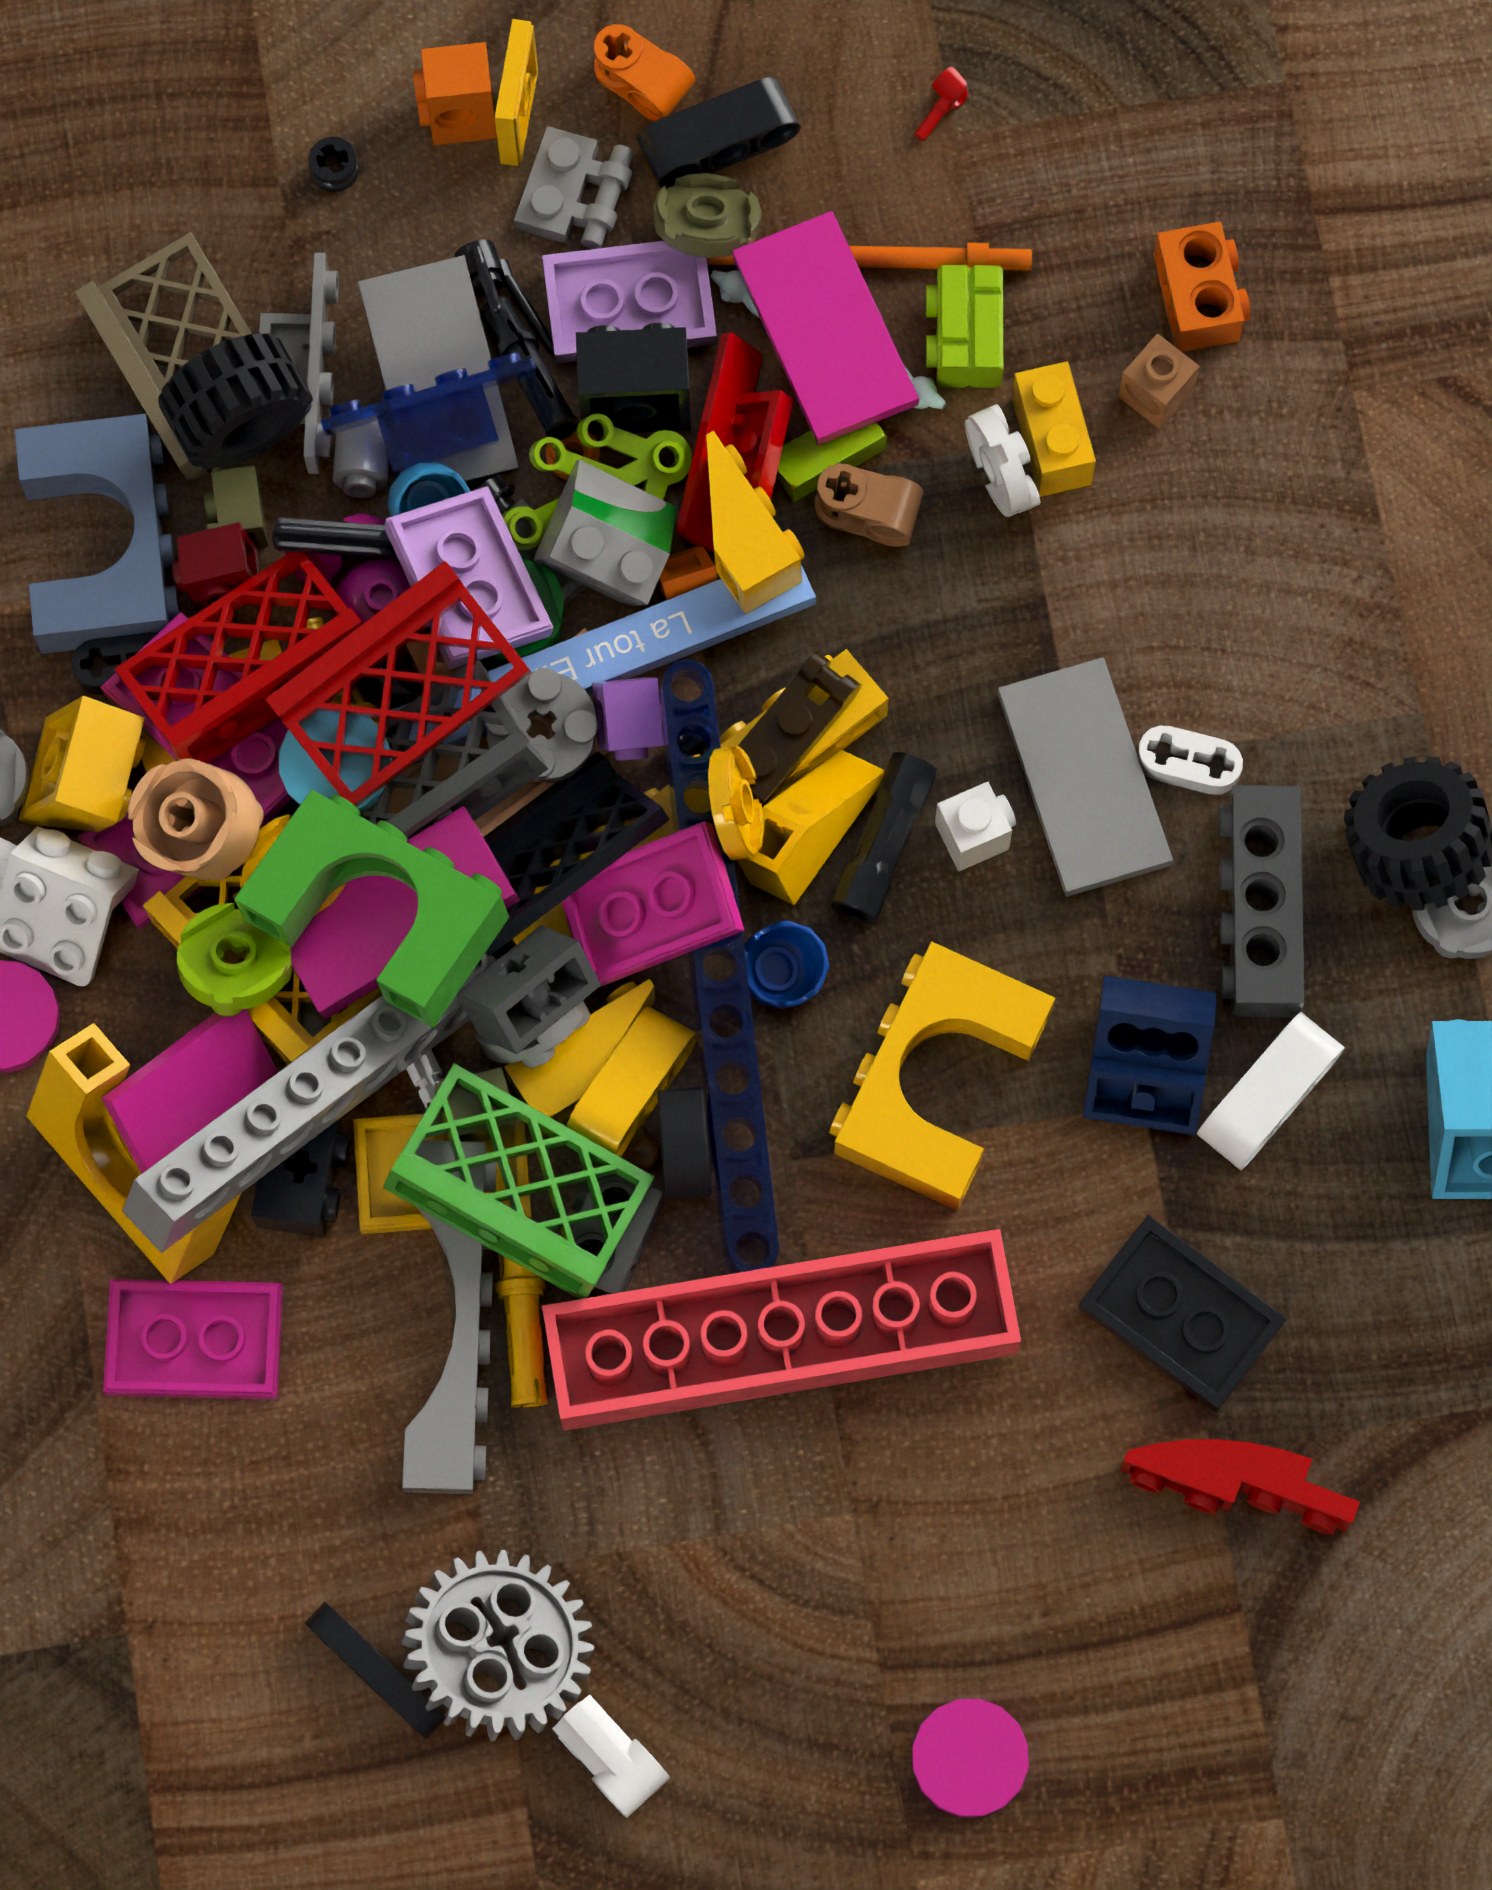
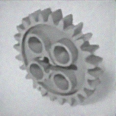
M506 1550L499 1552L494 1565H489L482 1551H477L472 1560L471 1569L457 1557L449 1568L451 1578L440 1570L435 1571L430 1580L433 1590L421 1587L415 1598V1601L421 1608H410L405 1621L416 1629L407 1630L401 1640V1644L417 1650L407 1655L403 1665L406 1669H421V1673L415 1678L411 1687L413 1691L431 1689L433 1693L425 1706L428 1711L442 1704L448 1708L444 1725H451L459 1716L467 1719L465 1727L466 1736L471 1737L478 1725L483 1724L487 1725L490 1741L497 1739L503 1726L508 1727L514 1740H519L525 1730V1721L537 1733H540L547 1724L546 1713L552 1718L560 1720L567 1710L563 1700L575 1703L582 1691L575 1682H585L590 1674L591 1669L580 1661L590 1658L594 1651V1645L579 1641V1639L588 1634L592 1624L589 1621L574 1620V1617L579 1613L584 1604L582 1599L565 1602L562 1597L570 1583L565 1580L553 1587L547 1583L551 1572L549 1565L543 1567L536 1575L529 1572V1555L525 1554L517 1567L509 1566ZM506 1598L517 1602L521 1607L523 1615L513 1617L504 1614L499 1609L497 1600ZM476 1600L481 1604L483 1614L476 1606L471 1604L472 1601ZM451 1622L463 1624L470 1631L472 1639L467 1641L454 1639L447 1632L445 1624ZM490 1637L495 1644L505 1642L508 1646L507 1651L505 1652L500 1645L491 1648L488 1645ZM528 1649L540 1650L548 1657L550 1667L539 1668L533 1666L526 1659L524 1651ZM478 1673L492 1676L498 1683L499 1691L492 1693L484 1692L477 1687L472 1676ZM513 1676L519 1683L525 1686V1689L519 1690L513 1683Z

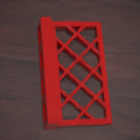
M289 552L115 667L114 670L174 751L178 760L191 758L208 764L277 718L278 715L265 699L363 623L353 609L345 605L304 552ZM299 568L307 576L302 594L278 592L280 581ZM316 589L321 595H314ZM245 604L261 605L256 625L231 623L234 611ZM273 606L298 608L293 628L268 626ZM310 609L333 610L337 615L318 629L305 628ZM198 635L214 636L209 656L185 654L188 642ZM227 637L252 638L246 658L222 657ZM264 639L289 641L287 650L272 660H259ZM153 665L168 666L162 687L140 685L135 679L136 676ZM181 667L205 669L199 690L175 688ZM218 670L242 672L240 681L227 690L212 691ZM151 700H158L157 707ZM171 701L195 703L193 712L174 725L170 726L166 721Z
M444 561L265 700L337 793L358 807L532 672L463 585L449 564ZM462 601L474 617L471 640L440 636L442 615ZM432 624L431 635L419 634ZM481 627L493 642L479 641ZM407 642L430 644L426 674L395 671L398 649ZM438 645L469 648L465 679L434 675ZM478 650L502 652L513 666V669L496 682L474 680ZM387 659L386 670L375 668L381 662ZM363 676L385 678L381 709L350 705L353 684ZM393 680L424 683L420 713L389 710ZM433 684L464 688L461 709L451 717L429 715ZM472 689L484 690L471 700ZM343 693L341 704L330 703ZM318 711L340 713L336 744L312 741L300 725ZM349 714L379 717L375 748L344 745ZM388 719L419 722L416 744L405 752L384 749ZM427 723L439 724L438 727L426 735ZM320 751L334 752L333 766H331ZM343 753L374 757L371 778L351 792L340 777ZM383 758L395 759L381 770Z

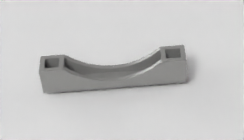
M423 1140L416 1151L418 1156L436 1166L455 1161L450 1141ZM461 1142L465 1158L486 1154V1142ZM497 1162L469 1168L473 1185L476 1189L484 1193L496 1192ZM459 1171L450 1173L461 1179ZM418 1208L433 1228L447 1257L455 1287L456 1319L452 1347L441 1379L423 1409L405 1428L402 1488L404 1492L473 1494L474 1480L485 1481L486 1446L475 1445L476 1422L487 1423L489 1388L477 1387L478 1364H490L491 1330H479L480 1307H492L493 1272H482V1249H492Z

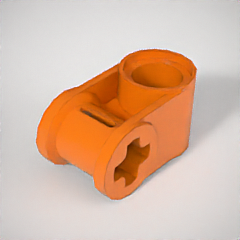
M621 24L607 26L597 34L594 40V73L597 80L604 87L629 102L638 112L651 121L655 122L669 116L696 81L694 73L682 60L669 52L661 50L628 26Z

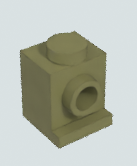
M237 463L214 468L211 471L214 491L204 492L208 520L207 530L240 522L257 548L268 546L261 486L255 465L245 467V465Z

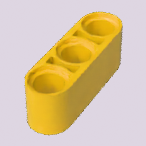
M646 1006L578 1101L566 1127L621 1157L658 1104V1091L667 1090L684 1066L694 1048L698 1033L654 1008Z

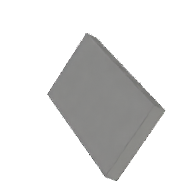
M465 255L358 281L405 468L407 469L419 462L441 463L457 472L465 483L519 470Z
M1104 657L999 687L997 695L1065 897L1172 866L1173 858Z

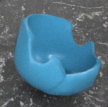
M419 462L401 471L390 486L387 500L389 516L399 515L468 493L470 490L461 476L450 467L441 463Z

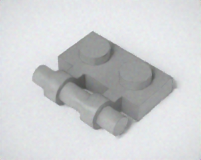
M547 126L514 218L515 229L566 244L572 225L585 228L581 239L582 245L589 249L601 248L605 235L612 233L618 215L614 209L620 192L627 190L632 176L629 166L634 154L633 150L624 145H614L609 161L599 162L595 160L599 150L598 140ZM587 183L600 186L594 204L586 205L580 203Z

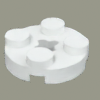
M995 404L968 416L969 419L965 420V430L970 450L977 468L984 467L991 483L985 486L999 511L1005 517H1010L1040 505L1041 501L1038 490L1029 475H1025L1022 466L1030 462L1027 446L1018 431L1009 434L1006 418L999 405Z

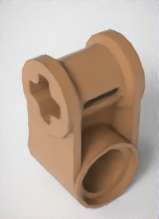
M838 463L829 466L821 473L817 484L814 511L817 519L831 529L864 536L884 545L902 547L908 545L911 541L924 491L917 483L903 477L883 475L853 467L849 464ZM846 477L848 479L847 482H842V478ZM837 492L847 494L844 502L834 500ZM833 511L838 512V516H833Z

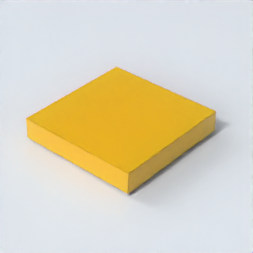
M512 19L495 112L500 164L518 167L523 160L538 76L534 25L531 24V21Z

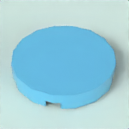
M318 711L300 726L312 741L336 744L340 713ZM349 714L344 745L375 748L378 725L368 716ZM288 730L279 750V774L290 797L301 805L311 789L328 799L333 794L339 795L290 730ZM385 737L384 749L391 750ZM320 751L331 766H333L334 752ZM343 753L340 777L351 792L371 778L374 757ZM383 758L381 770L390 764L392 759ZM385 786L357 807L360 813L368 810L379 799L378 796L383 792Z

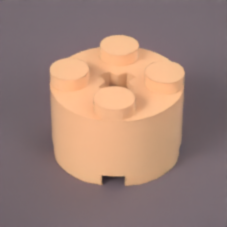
M189 758L179 759V761L166 765L160 764L149 770L138 782L132 793L128 806V819L132 820L135 838L132 837L137 851L152 865L195 879L222 880L237 869L252 852L257 841L259 827L263 821V809L261 804L256 801L248 785L237 775Z

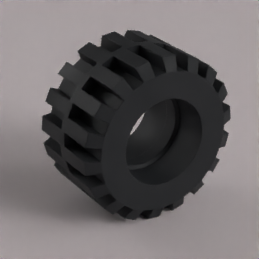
M261 333L236 337L203 351L183 365L164 385L161 390L162 393L158 397L159 408L187 459L193 466L203 467V469L234 465L269 450L299 426L304 417L309 413L313 401L309 389L280 338H276L275 335L269 333L262 335Z
M1415 756L1404 758V764L1394 767L1392 762L1382 766V773L1377 777L1372 774L1368 775L1362 781L1364 790H1354L1349 798L1351 808L1345 810L1344 822L1346 829L1344 831L1360 879L1364 886H1369L1373 896L1378 900L1387 897L1389 905L1399 909L1405 903L1410 904L1412 911L1424 910L1425 904L1435 903L1437 909L1447 906V899L1456 896L1460 900L1470 893L1468 886L1471 883L1479 885L1486 877L1483 867H1492V824L1482 790L1478 788L1476 779L1469 772L1463 774L1461 766L1452 761L1442 766L1441 760L1438 757L1428 756L1425 762H1417ZM1424 826L1440 827L1433 834L1419 840H1400L1405 834L1416 828Z

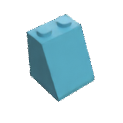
M1461 1019L1432 1021L1426 1053L1432 1199H1492V1021H1466Z

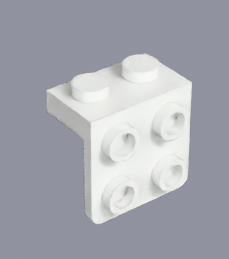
M37 826L9 855L0 890V953L77 986L88 985L95 976L111 912L134 888L139 869L121 862L112 853L95 851L76 843L60 831L43 829Z

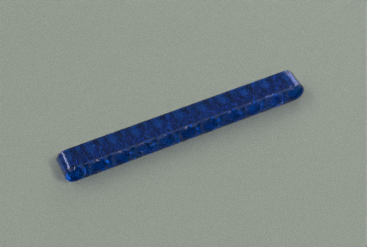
M683 659L668 667L659 688L674 833L703 821L713 824L740 914L734 860H731L723 850L715 828L712 810L696 813L686 806L683 798L684 793L693 788H702L709 793L708 770L710 756L714 749L721 748L711 674L700 662ZM680 678H689L699 686L701 696L690 702L681 701L672 693L671 683ZM695 733L706 742L707 752L702 756L689 757L681 752L677 739L683 734ZM743 932L688 952L722 1250L726 1266L732 1273L769 1268L774 1265L779 1254V1239ZM714 954L726 957L732 964L733 976L725 981H715L709 978L704 971L703 960ZM720 1010L733 1013L740 1025L739 1033L730 1038L716 1035L709 1023L710 1015ZM726 1066L739 1069L746 1079L745 1090L735 1095L722 1091L716 1081L717 1071ZM735 1122L748 1127L753 1137L752 1146L748 1150L734 1151L725 1144L723 1129L727 1124ZM747 1179L756 1185L759 1191V1201L755 1207L741 1208L735 1205L729 1194L730 1185L733 1181ZM748 1235L755 1236L762 1241L766 1249V1257L762 1264L756 1266L747 1265L738 1258L736 1243L739 1238Z

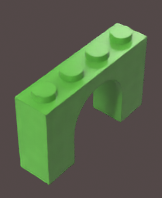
M311 789L234 898L243 918L249 924L292 948L327 897L346 882L365 876H385L404 883L418 896L416 919L411 930L376 981L386 1002L434 1028L509 919V914L501 896L502 890L483 875L474 873L470 878L455 870L454 863L446 855L432 847H426L424 851H421L407 843V837L390 823L380 820L375 825L362 818L358 808L345 798L333 794L328 799Z

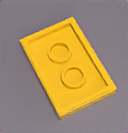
M424 1114L353 1119L361 1234L433 1229L416 1206L383 1188L393 1165ZM516 1118L515 1133L501 1137L504 1149L527 1144L525 1122ZM441 1134L425 1138L423 1140L446 1141L445 1134ZM491 1139L482 1141L486 1142V1154L494 1152ZM528 1154L508 1159L516 1187L530 1184ZM497 1162L496 1192L506 1190ZM530 1195L519 1197L525 1216L532 1220ZM509 1200L501 1202L512 1208Z

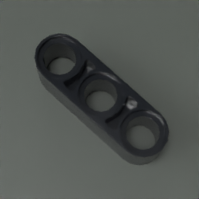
M769 77L754 81L650 123L638 134L637 140L659 187L663 188L665 186V189L675 186V179L682 176L701 173L711 174L779 147L793 139L799 133L801 126L779 80Z

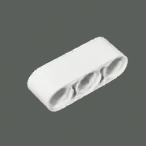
M1302 1012L1298 1013L1210 1114L1198 1130L1197 1135L1240 1171L1243 1170L1343 1053L1345 1047Z

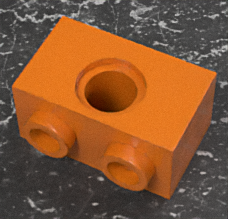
M486 42L421 49L423 69L413 70L414 89L420 127L431 126L433 145L497 139Z

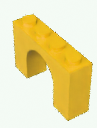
M931 941L924 957L916 953L912 957L901 982L902 985L909 987L900 1006L893 1003L889 1005L877 1034L884 1036L885 1039L876 1056L867 1052L853 1081L854 1084L861 1087L852 1106L844 1102L842 1103L829 1133L837 1137L834 1148L835 1155L958 1211L982 1161L984 1148L932 1125L912 1110L905 1100L900 1087L899 1072L902 1064L909 1053L921 1042L945 1033L971 1035L1029 1061L1052 1014L1055 997Z
M93 1023L49 1051L26 1117L165 1279L172 1284L214 1255L241 1194L163 1253L122 1212L133 1181L141 1175V1172L101 1098L125 1080L130 1064Z

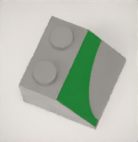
M580 459L576 460L533 561L539 564L542 563L547 568L628 607L647 605L670 555L676 507Z

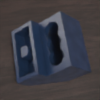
M1104 975L1091 1052L1083 1118L1196 1135L1215 1025L1216 992Z

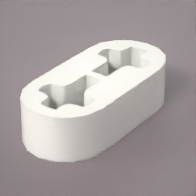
M1160 725L1149 729L1143 735L1137 750V756L1143 773L1147 777L1155 781L1207 794L1220 795L1229 792L1232 786L1237 784L1243 769V759L1240 751L1232 743L1172 726ZM1160 742H1166L1170 744V753L1172 755L1187 758V760L1169 757L1166 765H1160L1155 763V753L1147 749L1156 750ZM1214 756H1221L1224 758V767L1232 770V772L1223 771L1220 779L1209 776L1210 767L1192 761L1211 763Z

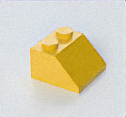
M81 696L47 716L31 770L27 796L22 804L18 821L31 825L100 832L114 825L118 820L121 821L128 811L132 796V790L127 788L131 769L139 764L145 749L146 739L144 736H141L145 717L86 696Z

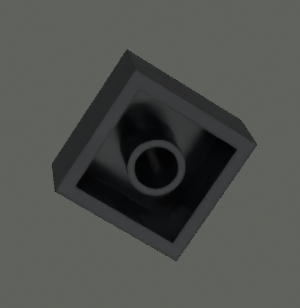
M659 322L648 324L642 329L620 330L615 326L600 325L590 328L587 332H576L578 397L581 420L589 415L603 414L611 420L614 427L630 433L691 430L686 327L675 328L672 324ZM597 421L589 423L587 431L593 435H603L604 431L600 423Z

